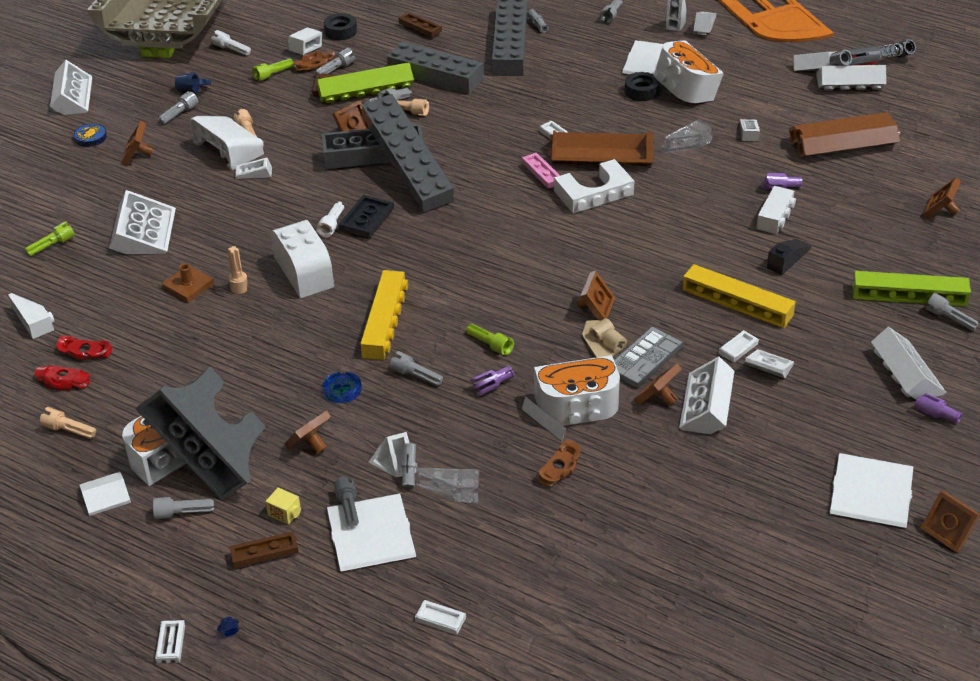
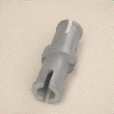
M534 9L529 10L527 16L532 20V24L540 32H547L549 27L544 22L543 17L538 15Z
M413 443L403 444L401 468H403L402 486L404 487L415 486V468H417V463L415 462L416 444Z

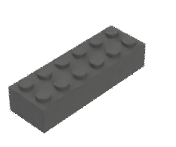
M402 41L387 55V66L410 63L415 80L470 94L484 79L482 62L429 49L421 45Z
M412 124L423 140L421 124ZM370 129L322 133L325 169L390 163V160Z

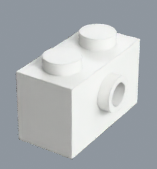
M307 27L290 35L288 40L289 50L304 55L321 47L322 32Z

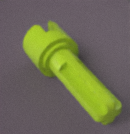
M287 59L271 65L263 63L252 67V75L255 80L262 81L270 78L271 74L292 68L294 62L292 59Z
M65 221L54 227L51 234L26 247L25 250L29 256H32L56 242L64 243L75 237L74 231L71 226H67Z
M469 324L466 328L469 335L489 344L491 350L501 355H509L513 350L514 340L504 334H493L474 324Z

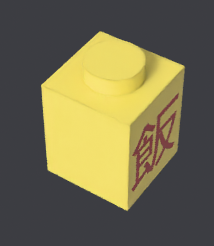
M277 488L265 501L268 516L288 525L301 512L299 496L281 488Z

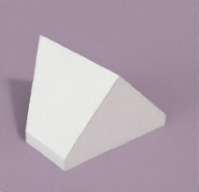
M407 432L386 437L368 463L394 477L402 476L403 444L409 443Z

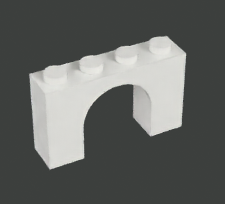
M613 159L600 163L599 178L605 185L596 188L580 185L570 173L554 177V192L574 214L634 195V180Z

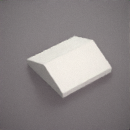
M759 349L747 356L745 360L750 367L782 378H786L794 364V361Z
M120 472L80 484L89 516L131 503Z

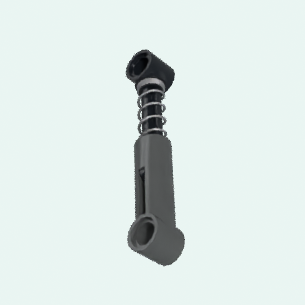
M907 39L894 45L890 44L889 46L844 49L832 53L829 62L831 66H850L874 62L881 57L886 58V56L891 57L892 55L901 58L914 54L916 45L913 40Z

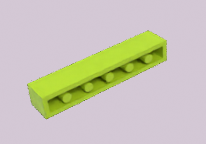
M410 63L317 79V89L321 103H332L335 100H348L350 97L355 96L360 98L366 94L376 95L380 91L389 88L395 90L398 88H410L413 85L414 78Z
M855 271L852 284L853 299L928 304L930 297L937 293L949 300L950 306L968 307L971 295L969 278Z

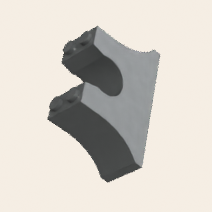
M208 367L184 387L172 388L164 385L141 402L135 409L205 484L223 500L251 480L249 472L250 450L254 441L266 426L253 412L245 415L234 424L225 422L217 414L214 407V397L221 391L224 381L211 367Z

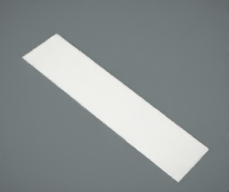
M525 397L522 410L562 441L566 428Z

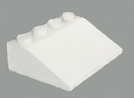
M126 190L119 205L109 249L124 254H166L176 208Z

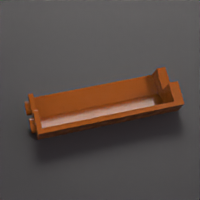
M888 112L794 125L789 128L791 145L797 144L800 158L814 154L889 143L892 145L900 142L901 137L897 124Z
M553 130V134H550L549 144H552V148H549L548 158H552V163L600 164L615 159L622 165L653 164V132H646V134L570 133Z

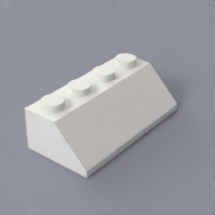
M65 60L55 72L50 107L63 115L87 113L92 76Z
M886 65L821 66L816 72V78L819 88H824L825 91L834 90V88H840V90H849L850 88L864 90L866 89L865 87L879 90L886 85Z
M888 326L871 341L875 347L874 352L878 357L883 358V365L889 371H892V378L902 385L901 391L908 398L911 396L917 400L925 393L935 397L946 393L912 344Z
M720 357L689 373L679 426L681 430L712 434L726 427L734 370Z

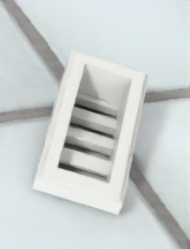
M740 119L742 141H759L760 131L757 120Z
M268 158L236 166V179L268 178L272 175V166Z

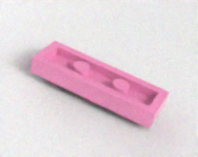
M537 153L522 157V164L548 189L554 187V177L560 175Z

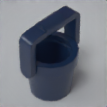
M196 72L175 77V87L178 91L196 93L200 85H211V79H199Z

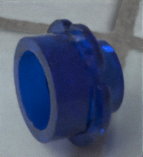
M226 617L220 621L217 630L223 637L233 636L239 631V620Z

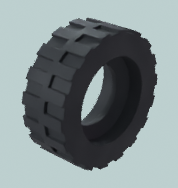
M346 13L328 16L324 21L326 37L338 41L354 37L357 34L356 18Z
M635 72L625 78V95L628 98L637 101H650L659 95L660 82L653 74L649 72Z

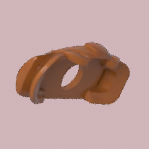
M316 51V53L303 55L301 61H294L295 71H306L323 66L335 59L336 53L328 51L323 54L321 51Z
M570 439L565 440L545 466L539 470L537 475L538 482L543 486L550 487L567 475H571L576 469L578 457L581 453L580 445ZM553 462H562L564 464V468H555L553 466Z

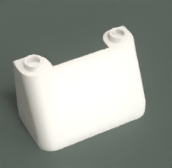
M195 116L190 119L193 143L200 146L205 141H208L220 150L221 157L227 158L229 162L227 167L231 170L236 169L237 165L245 164L264 154L263 141L231 118L226 116Z

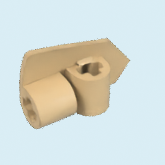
M609 319L586 321L582 336L596 358L613 356L626 347L627 339L614 329Z

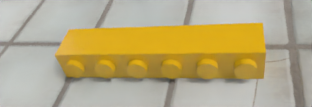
M695 264L684 275L683 291L776 326L785 328L794 316L796 302L794 300Z
M383 270L361 341L362 358L385 360L386 353L390 352V340L394 339V327H397L398 324L397 315L401 314V302L404 303L405 300L404 291L408 289V280L405 279V272Z

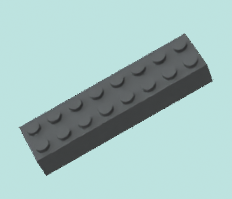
M528 0L497 1L492 75H524Z
M393 94L362 105L364 121L422 213L454 201L453 186Z

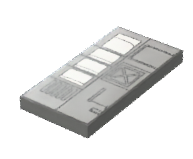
M652 326L614 359L620 379L638 389L683 348V342Z

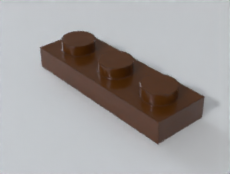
M410 12L398 18L399 24L429 37H434L442 32V26Z
M294 531L229 546L234 568L299 553Z

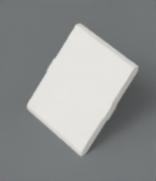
M635 40L622 73L630 75L635 72H649L653 74L663 44Z
M839 453L836 476L832 483L834 490L830 514L906 528L909 504L912 498L913 466Z
M400 493L354 502L359 524L353 527H349L346 522L342 504L327 507L332 530L331 539L336 549L340 572L416 557L410 534V523L408 518H406Z

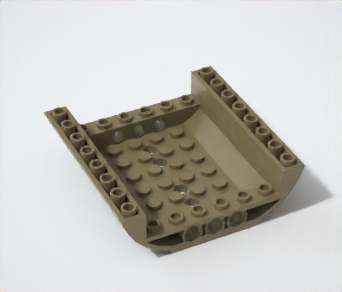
M95 0L87 9V12L100 30L112 39L121 42L122 46L182 48L184 44L189 43L198 36L222 0Z

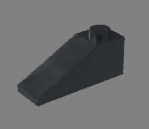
M798 239L778 242L768 253L767 269L783 275L812 246Z

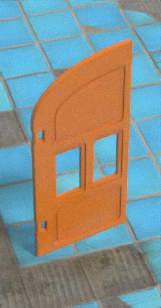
M718 0L745 26L749 27L754 34L766 40L804 42L834 36V32L796 0H784L788 5L777 8L767 0H755L766 10L752 14L737 0Z

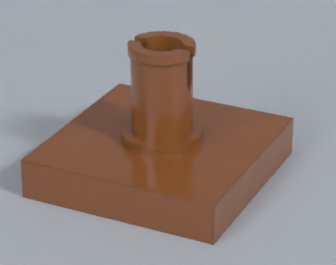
M361 100L332 113L340 132L369 129L363 119V104Z
M142 121L138 123L126 143L121 163L127 165L136 150L149 157L151 156L154 147L141 141L146 123Z
M955 177L933 193L923 215L928 219L944 207L955 216L961 210V207L953 201V198L961 181Z
M183 263L179 266L180 271L162 283V288L189 303L214 285V279L191 267L190 264Z
M597 271L589 273L581 297L577 298L576 303L580 309L588 306L597 320L601 321L604 318L608 319L615 296Z
M676 363L657 376L634 400L639 405L652 395L658 393L668 406L673 404L678 397L668 388L667 384L682 370L681 367Z
M326 410L295 431L284 445L290 450L307 439L316 454L323 451L327 445L317 434V431L331 418L330 414Z
M940 491L920 528L955 552H960L977 523L980 514L947 492Z

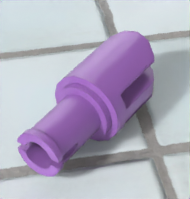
M767 173L762 181V187L765 190H772L774 186L785 189L787 187L801 188L802 178L787 177L785 173Z
M506 366L496 372L489 370L471 378L470 382L474 383L486 377L485 380L473 386L474 390L490 385L480 390L477 396L479 397L499 388L500 382L514 377V372H509L512 368Z
M928 393L923 394L915 401L917 410L935 419L943 417L958 424L963 412L946 406L945 400Z

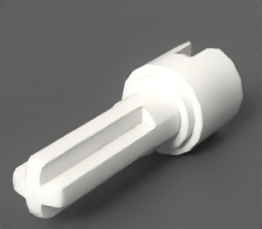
M216 30L215 34L218 36L211 37L212 44L223 49L228 47L246 56L251 53L250 47L230 39V36L224 32Z
M342 202L335 203L329 214L321 218L316 230L320 236L328 238L334 233L337 228V219L345 208Z

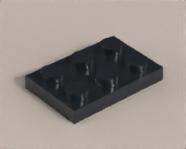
M363 195L339 222V230L370 238L392 212L394 203Z

